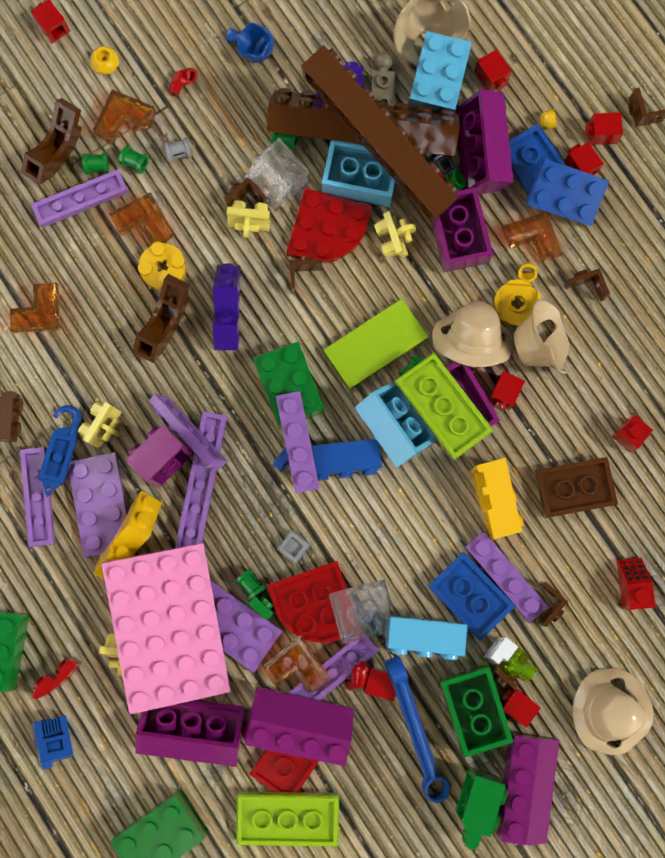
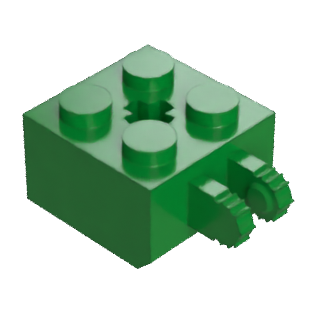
M468 766L455 811L464 826L462 842L469 850H476L479 842H481L482 835L491 838L492 831L497 830L500 821V815L497 814L500 805H504L506 801L507 789H505L506 785L497 775Z

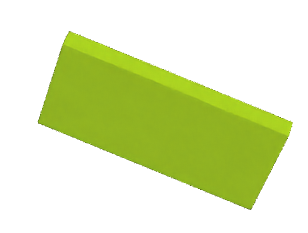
M400 299L325 348L323 352L348 389L351 390L427 340L428 335L403 299Z
M435 353L429 355L394 381L453 461L494 431Z
M238 791L236 845L338 846L339 793Z

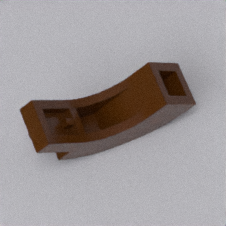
M63 98L56 100L51 125L46 136L39 145L24 153L21 168L23 175L41 185L61 169L78 141L82 129L78 125L81 109Z
M170 274L164 278L156 308L147 324L137 333L132 353L152 363L158 359L169 344L183 317L189 300L187 293L190 284Z

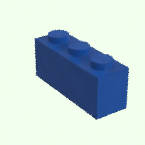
M376 439L311 446L318 481L329 480L328 476L338 475V479L351 478L353 473L362 472L363 476L377 475V471L382 469L380 446Z

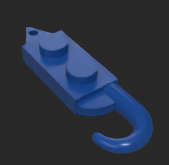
M71 405L60 407L54 414V418L57 419L60 414L69 412L73 415V421L70 428H58L52 432L38 476L39 480L42 481L46 497L60 485L64 486L77 444L78 430L82 424V415L76 407Z

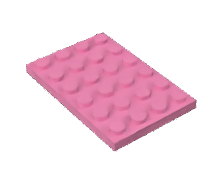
M198 543L102 562L129 714L230 692L204 544Z

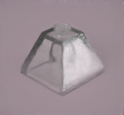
M385 580L366 583L329 594L342 644L385 633L392 605Z

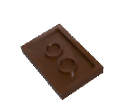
M608 457L535 471L545 518L618 505Z

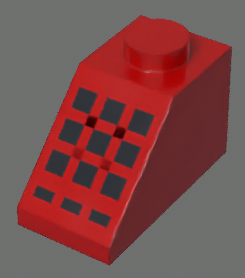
M642 558L616 560L622 608L627 610L656 608L653 582Z

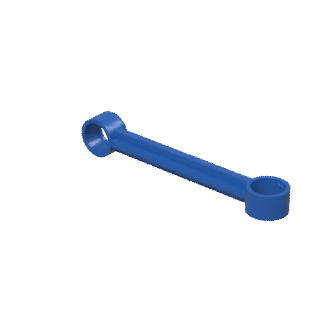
M396 656L384 661L385 668L393 684L424 775L421 784L422 791L428 800L433 803H440L448 797L450 787L445 778L438 773L407 681L406 669L400 656ZM433 781H442L443 788L439 793L434 795L428 793V787Z

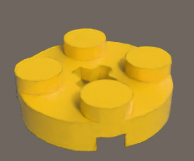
M155 242L142 253L139 259L138 271L143 281L150 288L161 291L163 280L168 274L183 281L186 275V262L181 251L175 246L168 243ZM167 262L166 266L168 267V270H162L161 272H158L157 265L159 263Z
M520 279L510 280L501 286L495 294L493 308L499 316L500 323L517 328L532 313L536 300L542 298L540 293L528 281ZM515 298H519V302L523 303L524 306L515 309L511 302H514Z

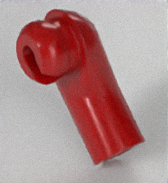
M186 68L177 71L168 93L178 97L183 86L196 81L198 78L197 70Z
M360 661L358 665H354L351 678L345 684L349 691L358 690L366 685L367 673L370 672L368 663Z

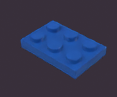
M538 124L509 141L512 171L527 195H529L542 158L567 166Z
M542 158L525 204L592 226L609 180Z
M464 552L427 586L463 624L467 625V628L479 641L515 607Z

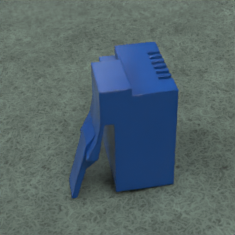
M66 715L59 718L56 717L55 719L49 718L32 722L35 750L37 751L39 765H42V770L52 768V762L73 756Z

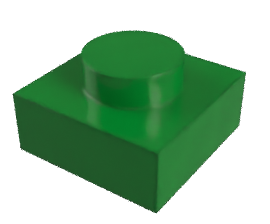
M255 596L248 603L266 621L274 613L271 610L274 605L264 596L260 599Z

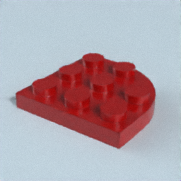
M305 188L286 256L297 259L307 256L313 259H322V263L338 261V259L349 253L351 254L359 246L365 235L373 206Z
M337 561L267 585L280 621L296 636L310 642L328 643L361 632Z

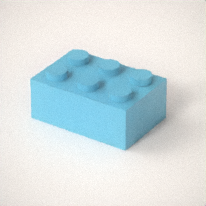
M426 31L408 108L418 109L419 106L430 107L432 111L441 112L442 109L455 111L472 42Z
M331 140L322 179V192L345 199L390 207L395 180L363 145Z
M394 382L373 391L355 406L361 419L369 427L375 439L380 443L396 467L411 460L438 441Z
M388 615L385 646L390 648L393 654L407 655V650L415 651V654L421 657H432L433 653H439L443 659L458 660V656H465L467 625L458 622Z

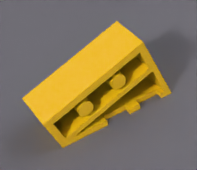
M506 458L480 464L471 469V477L489 538L494 540L522 532L524 522L521 513L517 510V498L512 488Z

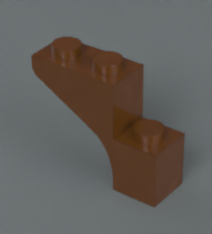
M6 391L0 397V442L17 443V437L21 435L19 413L23 411V399L21 395L14 391Z

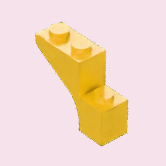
M143 491L137 495L115 537L100 555L93 572L94 575L105 580L102 562L133 557L135 555V552L150 537L162 502Z

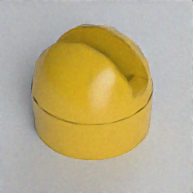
M554 109L544 111L540 115L539 123L544 129L556 128Z
M525 262L519 267L518 275L521 280L532 282L536 279L538 269L535 264ZM522 269H534V272L522 271Z

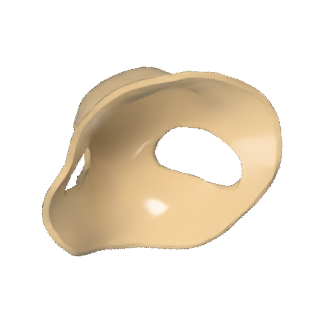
M410 0L400 12L395 25L394 43L398 53L406 61L418 67L420 56L415 52L414 42L419 34L429 31L464 40L471 27V18L467 5L462 0ZM442 1L452 2L454 5L448 11Z
M538 299L534 303L532 313L514 331L516 352L524 365L553 367L559 373L566 375V372L563 371V365L569 352V340L563 327L560 312L555 305L544 299ZM550 319L554 323L555 329L543 342L536 326Z
M472 301L439 320L432 332L435 349L441 355L466 366H492L507 361L511 356L513 348L511 332L500 323L499 316L493 307L482 301ZM452 324L448 333L442 334V328ZM501 333L505 334V341L502 340Z
M616 668L595 670L584 678L575 695L573 702L574 725L581 742L587 748L608 755H621L630 751L649 732L653 723V706L648 694L638 680L629 672ZM616 678L623 679L624 687L630 695L614 687L611 684V680ZM621 739L618 747H613L606 743Z

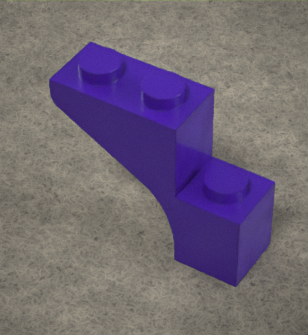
M226 263L217 265L213 284L215 311L213 320L214 350L239 349L241 265Z

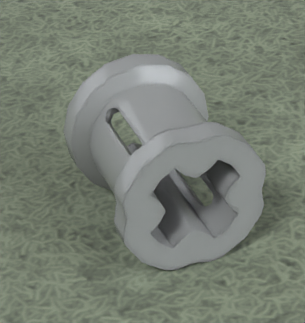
M187 137L178 142H164L169 163L178 158H192Z

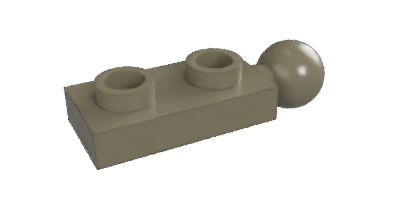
M381 52L374 59V65L379 71H372L371 92L375 97L373 100L384 101L385 105L394 106L395 71H388L392 66V58L388 53Z

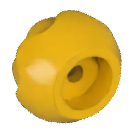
M101 46L92 52L90 62L95 72L106 75L111 74L117 69L119 57L111 47Z

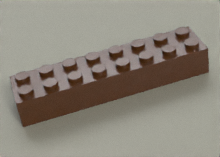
M325 45L321 46L301 65L304 79L433 223L455 203L458 198L456 195L458 190L449 180L445 182L439 176L441 171L433 162L428 163L424 159L423 155L425 153L418 144L414 143L412 145L406 138L408 134L400 124L394 125L389 119L391 117L389 111L383 105L378 107L373 101L375 97L366 86L362 88L356 82L358 79L356 74L349 67L345 69L340 64L341 58L332 48L328 50Z
M279 88L274 91L268 104L267 132L362 144L320 96H316L314 92L302 91L301 93H293L288 88ZM373 100L378 107L383 105L391 114L389 119L395 126L400 124L408 134L406 138L412 145L414 143L418 144L427 153L455 156L460 129L459 114H455V111L449 109H442L441 112L432 111L430 107L419 106L418 109L408 108V105L403 103H395L394 106L385 105L384 101Z

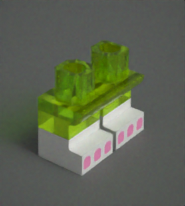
M507 637L497 638L483 657L491 664L503 663L505 665L504 673L508 677H517L521 681L529 682L537 672V669L527 662L530 656Z

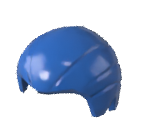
M249 23L241 33L230 28L226 35V40L237 43L239 54L252 63H261L267 60L274 49V38L271 32L266 27L256 23Z

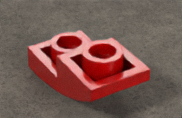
M75 657L69 658L67 661L64 659L55 671L58 674L57 676L50 673L45 675V677L41 676L33 687L36 691L32 698L37 700L59 688L74 674L82 662Z

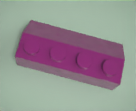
M480 89L455 109V114H459L460 124L458 148L461 174L466 180V186L462 190L476 187L478 195L500 191L513 183L504 93Z
M256 686L244 733L245 745L345 766L352 741L354 708Z
M192 700L143 711L135 734L136 754L236 767L241 744L245 706Z
M511 732L514 742L507 744L503 783L506 785L507 797L504 805L499 807L498 815H500V821L496 835L502 842L526 846L545 844L548 837L559 739Z

